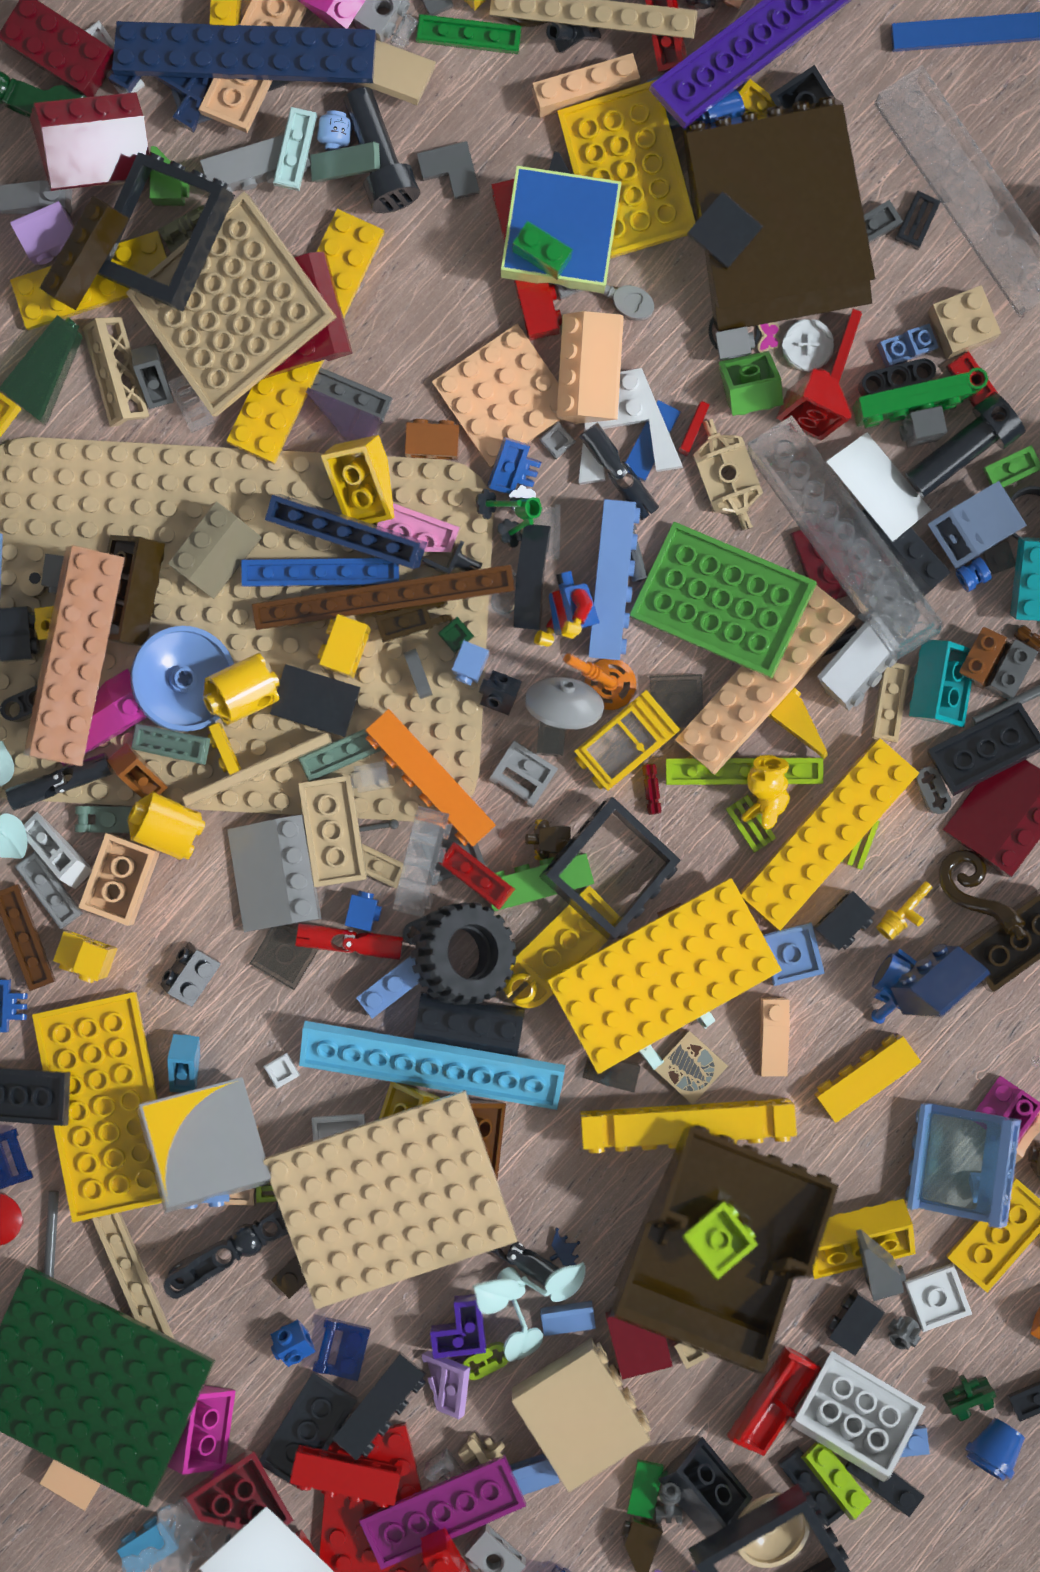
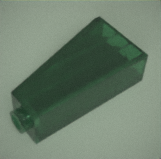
M58 315L0 386L2 392L44 425L50 419L83 338L77 331L80 327L69 317L63 320Z

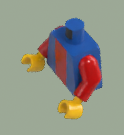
M571 571L556 575L560 590L549 593L552 616L546 625L547 631L539 630L535 634L534 643L537 645L551 646L554 642L553 633L555 635L562 634L573 639L581 632V629L600 623L588 585H575Z

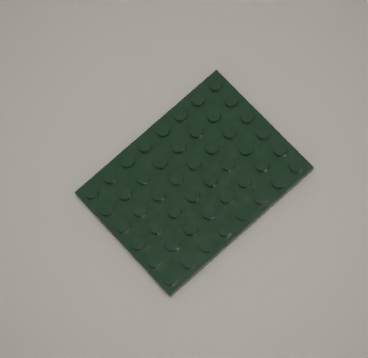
M29 1266L25 1269L0 1324V1432L147 1508L153 1500L216 1360Z

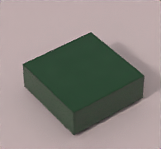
M458 616L438 632V635L454 654L460 650L463 641L469 642L474 638V635Z

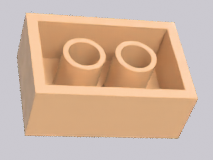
M106 833L78 908L127 926L134 925L160 851L118 835Z

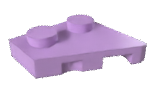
M426 1351L422 1354V1360L428 1363L431 1373L428 1381L434 1393L433 1399L436 1410L460 1419L465 1414L470 1367L448 1358L433 1359V1353Z

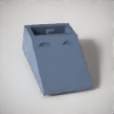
M999 481L928 523L955 568H960L1027 526Z

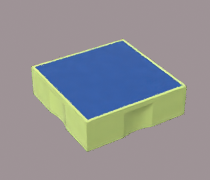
M517 166L502 259L501 278L532 283H555L571 289L604 294L621 182ZM527 221L573 249L572 258L558 280L513 252V242Z

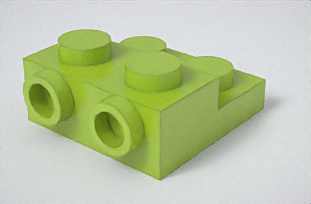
M725 1202L716 1204L699 1219V1222L682 1235V1238L714 1279H719L758 1245L754 1240L755 1234L747 1225L741 1224L737 1219L738 1213L735 1208Z

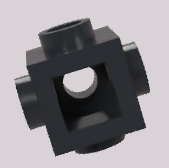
M493 670L489 680L484 678L479 689V693L483 694L480 705L509 716L522 681Z

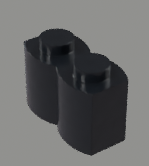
M31 607L0 608V661L36 660V654L40 653V643L38 638L34 637V623L36 619L35 612H32Z

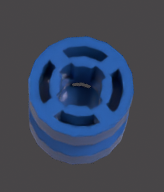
M980 557L972 560L969 566H961L955 570L956 576L966 592L974 590L977 584H985L992 579L988 566Z

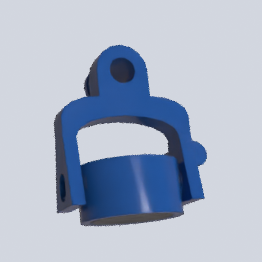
M898 949L894 954H889L884 959L872 982V987L878 990L874 998L885 1002L880 1009H875L871 1013L873 1021L878 1024L884 1023L885 1017L896 1008L900 1009L891 987L899 981L900 976L912 970L917 962L901 949Z

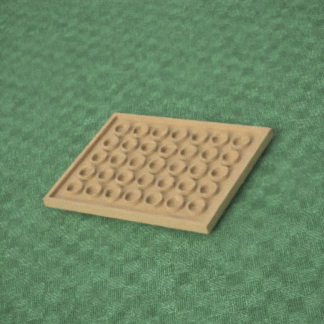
M466 1090L268 1156L263 1160L264 1165L269 1168L270 1182L316 1309L517 1242V1236Z

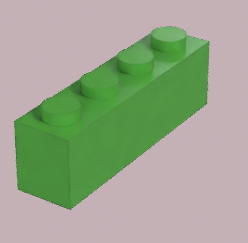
M579 852L559 875L573 890L594 884L586 853L580 854ZM554 857L540 860V866L530 868L529 864L515 867V873L505 875L504 871L496 872L495 874L515 888L500 910L556 895L557 893L539 877ZM491 904L492 909H493L494 911H498V910H499V909H497L496 907H494V906Z

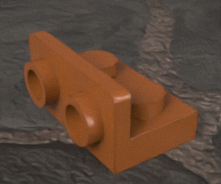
M983 627L960 669V674L972 679L974 686L984 690L1008 645L1007 637Z

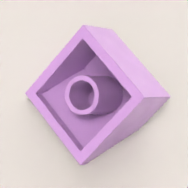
M59 201L10 222L28 258L34 265H43L52 261L53 257L62 250L74 228L70 216Z

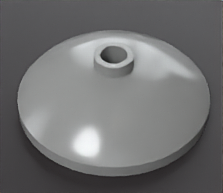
M568 677L542 679L530 686L525 697V705L536 719L550 726L563 729L589 727L599 721L604 710L603 700L595 689L580 680Z

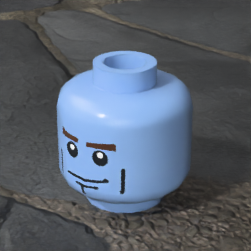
M330 110L320 117L317 140L325 145V150L341 149V147H346L350 144L352 123L347 118L346 113Z

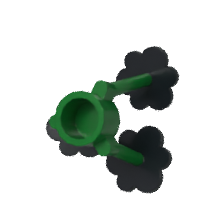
M522 485L517 490H512L509 493L510 501H496L494 492L483 489L482 493L476 496L477 513L482 514L484 519H490L492 513L496 511V507H510L519 518L523 519L521 523L504 519L503 523L498 524L496 528L502 543H508L511 548L517 547L522 539L521 529L528 525H533V518H537L541 514L542 506L540 499L535 498V491L533 489H526Z

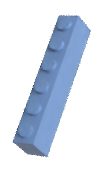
M604 499L594 593V606L600 623L591 626L588 653L590 658L620 660V655L626 654L627 639H622L623 628L628 629L630 613H625L626 602L631 603L632 587H628V576H634L635 561L630 560L631 550H636L638 534H633L634 523L639 524L640 508H636V502Z

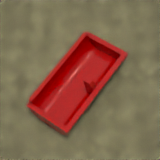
M784 1346L759 1387L745 1405L738 1419L726 1434L733 1443L765 1456L789 1417L795 1418L797 1415L794 1411L822 1368L800 1352Z

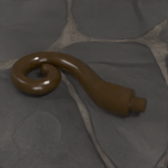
M958 850L947 855L939 869V882L945 895L952 902L963 908L993 917L1008 935L1014 934L1017 940L1026 936V932L1023 930L1025 922L1014 909L1002 902L968 895L962 892L954 883L952 878L953 870L957 865L966 862L975 867V873L971 876L959 873L957 881L960 885L968 888L980 885L987 873L984 860L978 854L969 850Z

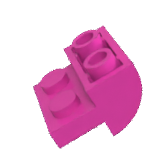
M999 1076L976 1109V1112L1021 1120L1019 1142L1039 1114L1040 1102L1002 1076ZM975 1121L987 1130L986 1123Z

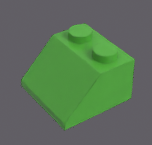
M769 351L719 362L725 396L732 416L745 415L749 412L772 409L783 405L781 377Z

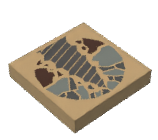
M688 1030L662 1059L664 1063L657 1067L655 1071L693 1105L728 1066Z

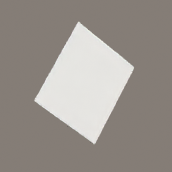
M867 432L826 461L892 541L931 511L929 506Z
M267 1507L199 1568L203 1572H334Z

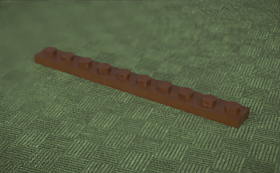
M510 564L252 604L255 629L263 630L335 619L337 614L348 617L515 591L512 566Z

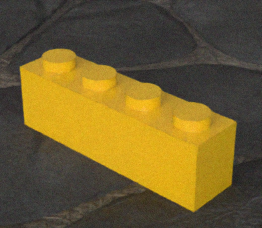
M894 1034L889 1035L881 1041L882 1046L875 1051L873 1049L868 1050L860 1056L861 1061L854 1066L851 1064L845 1066L838 1072L839 1077L832 1082L828 1079L817 1087L818 1092L814 1095L835 1123L921 1063V1060L904 1036L900 1034L897 1036Z

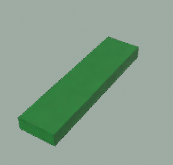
M419 14L416 43L519 55L522 26Z

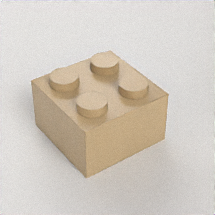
M982 285L935 303L928 310V315L946 359L995 341L1001 334Z

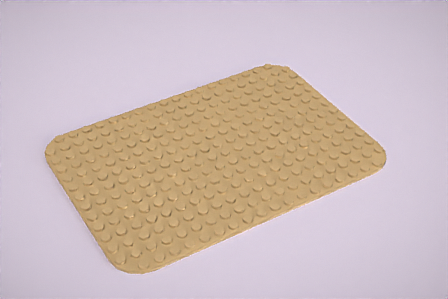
M40 437L13 439L0 446V533L3 534L0 608L29 606L32 608V612H35L34 608L54 606L56 594L49 593V588H46L43 594L37 597L27 596L19 588V578L24 572L35 570L43 574L45 554L64 556L65 548L72 545L107 553L110 535L139 536L165 543L164 560L161 564L159 586L156 590L148 639L170 627H196L209 632L220 640L229 651L234 664L260 653L265 660L267 670L269 672L273 671L279 682L285 664L361 687L346 737L368 728L384 712L390 709L462 789L472 797L480 772L483 706L480 705L483 694L479 693V689L485 678V667L478 684L472 682L470 686L456 680V675L453 674L452 668L460 650L454 654L438 635V632L450 622L383 643L375 617L400 609L348 616L347 618L364 623L371 629L354 679L323 668L320 665V659L317 658L321 645L328 642L329 634H326L331 619L256 630L252 604L366 586L242 587V568L240 565L219 594L213 599L168 564L216 501L262 537L245 560L378 558L265 520L272 494L286 495L342 514L321 457L323 453L281 451L274 465L239 448ZM387 456L393 503L460 527L452 552H424L423 558L446 567L457 542L461 540L464 541L461 549L462 554L482 562L481 569L491 568L494 513H492L490 519H484L482 514L477 513L476 496L482 493L483 489H488L482 478L466 465L445 459ZM422 563L419 568L414 569L399 564L400 581L445 575ZM457 568L451 571V573L463 572ZM489 595L447 601L448 605L428 611L430 619L438 618L445 614H451L452 619L458 616L474 635V638L469 643L486 649ZM34 628V637H35V638H38L37 633H36L35 628ZM39 640L40 653L36 654V660L0 661V706L5 699L38 685L47 640ZM107 641L98 689L105 681L126 669H129L131 673L133 660L141 646ZM415 648L433 694L423 699H420L404 656V652ZM14 703L10 707L9 712L12 717L17 716L20 712L18 703ZM273 704L229 725L224 723L221 718L211 724H222L242 770L323 733H328L332 742L345 738L271 715L270 711ZM0 713V740L3 741L14 762V774L11 780L5 785L0 786L1 798L7 799L5 790L10 787L72 765L63 766L58 761L23 755L31 718L22 722H13L3 718ZM149 718L138 723L142 725L166 729L157 725ZM135 726L84 755L83 760L104 752L110 758L126 743L131 746ZM209 726L199 730L180 733L208 738V734L211 731ZM210 743L206 765L135 750L168 786L160 795L178 802L186 808L193 810L303 815L298 783L309 781L299 759L188 807L183 801V796L229 776V772L224 773L219 764L218 758L222 756L218 747L214 749ZM382 750L314 780L351 775L358 819H395L397 821L412 822L439 820L437 815L440 812L433 805L430 808L425 805L419 798V795L422 793L416 786L411 789L402 780L401 776L404 773L398 767L392 769L383 759L386 754ZM113 770V774L63 793H58L42 801L133 806L135 802L142 798L125 784ZM65 775V779L69 781L73 775Z

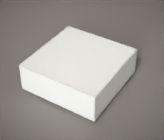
M288 1053L283 1054L264 1066L276 1089L300 1076Z

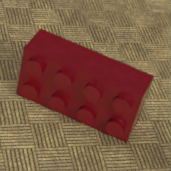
M19 0L0 30V40L7 47L86 97L95 96L107 77V73L112 69L114 51L111 47L38 0Z

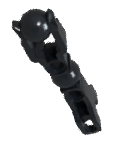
M278 1201L276 1207L266 1213L260 1222L255 1220L253 1224L240 1225L227 1239L220 1240L173 1265L163 1284L165 1293L173 1299L181 1298L230 1267L235 1259L240 1261L242 1257H252L258 1254L262 1247L267 1245L268 1241L271 1242L284 1235H288L289 1232ZM272 1221L277 1225L278 1229L273 1233L265 1231L263 1224ZM226 1248L231 1252V1257L229 1259H222L218 1256L217 1251ZM179 1277L184 1281H178L176 1278Z

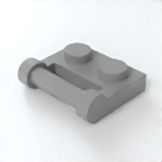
M513 741L489 781L494 784L499 783L527 801L526 804L533 808L558 768L521 744ZM506 767L536 785L535 791L532 793L502 774Z

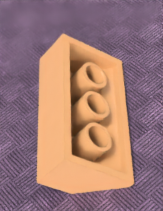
M587 311L563 314L557 418L574 424L618 419L623 315Z

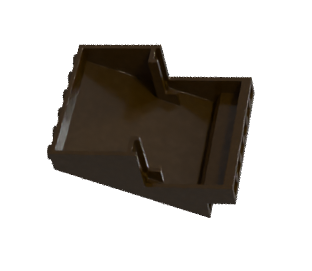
M834 96L820 98L818 103L809 104L808 101L793 103L791 108L783 109L782 106L767 108L765 113L757 114L756 111H747L741 113V117L731 119L730 116H721L715 118V122L705 124L704 121H694L689 124V127L682 128L695 222L699 220L717 197L724 192L763 226L728 269L705 250L713 320L718 332L872 304L870 281L876 280L845 111L841 101L835 99Z
M694 1124L693 1127L690 1126L684 1129L614 1284L619 1289L609 1316L754 1373H765L793 1281L811 1277L839 1185L832 1183V1178L819 1173L816 1176L807 1173V1168L798 1164L787 1165L782 1163L783 1159L773 1154L762 1155L758 1153L759 1149L748 1144H743V1146L733 1143L734 1139L729 1136L719 1134L717 1137L710 1134L708 1128ZM725 1202L735 1208L738 1213L737 1219L741 1224L747 1225L755 1234L754 1240L758 1245L719 1279H714L682 1238V1235L699 1222V1219L716 1204Z

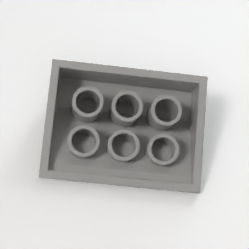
M303 815L273 819L227 829L244 932L321 919L317 888L314 887Z

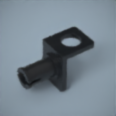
M552 22V25L549 24L546 29L547 37L555 41L559 53H564L583 39L599 40L601 38L599 28H592L593 31L591 32L584 26Z
M461 540L457 542L446 567L427 558H422L421 561L422 564L443 574H450L452 569L454 570L455 568L463 572L481 569L483 564L462 554L461 549L464 541Z

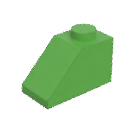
M151 146V152L165 159L164 162L170 164L171 161L156 146ZM152 170L150 173V200L153 205L185 206V198H189L190 193L189 184Z

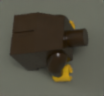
M537 819L535 820L537 826H535L534 834H526L525 843L534 845L536 853L534 857L536 860L547 859L549 853H559L569 842L571 826L550 827L547 820Z

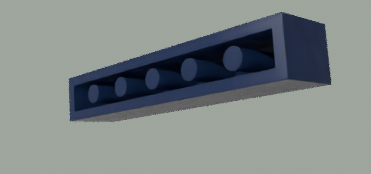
M272 494L265 517L267 521L412 569L420 567L427 545L425 541L282 494Z

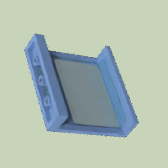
M932 1103L921 1104L916 1112L917 1134L914 1135L912 1141V1148L915 1151L914 1159L911 1160L909 1165L911 1181L905 1193V1200L908 1202L907 1209L920 1208L987 1222L989 1226L996 1228L1007 1226L1021 1120Z

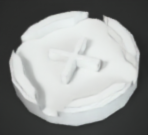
M799 320L789 327L783 337V356L788 364L796 370L810 372L813 368L820 369L826 365L833 355V335L829 328L818 320Z

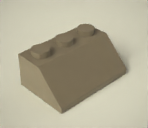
M216 501L168 564L215 599L240 567L241 560L247 558L262 537Z

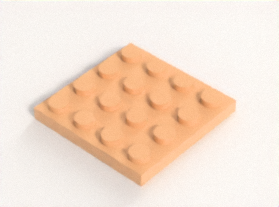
M518 323L432 381L433 386L490 469L494 467L504 437L528 444L562 420L557 418L559 383Z

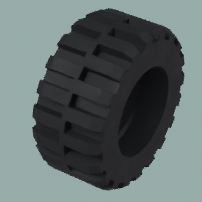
M463 902L440 907L438 911H432L426 916L427 921H422L417 927L420 933L413 936L412 944H415V950H411V958H415L416 965L412 966L414 974L419 973L421 978L418 979V982L422 987L428 986L427 993L429 995L439 997V1001L444 1003L463 1005L489 1000L496 996V992L502 991L505 988L506 983L504 980L511 979L513 970H510L511 965L516 963V956H513V949H516L515 941L511 942L510 935H512L510 927H504L503 923H505V920L501 915L494 916L495 911L488 906L482 907L481 903ZM458 929L468 932L474 938L479 950L477 968L467 979L454 971L448 958L449 941Z

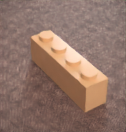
M631 53L534 82L533 97L540 118L558 113V110L639 85L640 75L634 55Z

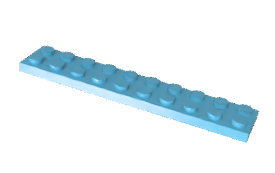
M310 1021L304 1022L299 1066L455 1093L466 1090L467 1095L555 1110L558 1108L566 1066Z

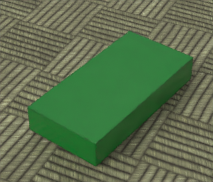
M637 1459L627 1514L653 1519L660 1487L658 1478L663 1473V1464Z

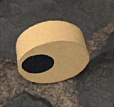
M28 570L19 578V588L27 596H40L46 589V587L41 585L42 574L38 571Z

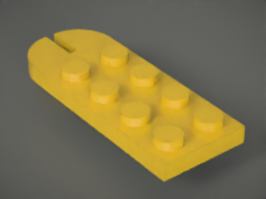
M590 885L579 894L612 926L619 919L620 916ZM568 905L516 956V963L511 965L510 970H513L511 979L504 980L506 986L503 990L509 998L526 981L528 985L512 1002L523 1008L538 1007L554 994L546 981L547 979L594 954L608 940L575 909Z

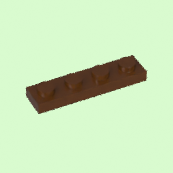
M16 884L0 890V915L29 991L56 982L20 885Z

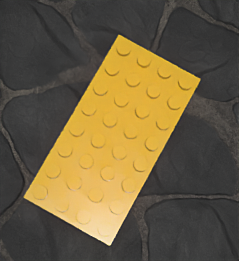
M728 878L546 981L593 1067L599 1074L779 973L782 969L733 879Z
M137 992L32 1014L42 1069L70 1072L69 1122L66 1126H54L72 1223L162 1203L155 1180L154 1162L146 1146L137 1113L139 1104L158 1100Z

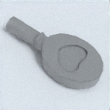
M606 284L603 295L613 299L614 307L621 315L634 321H643L651 317L654 311V302L646 291L630 285L615 289L613 286L611 287Z

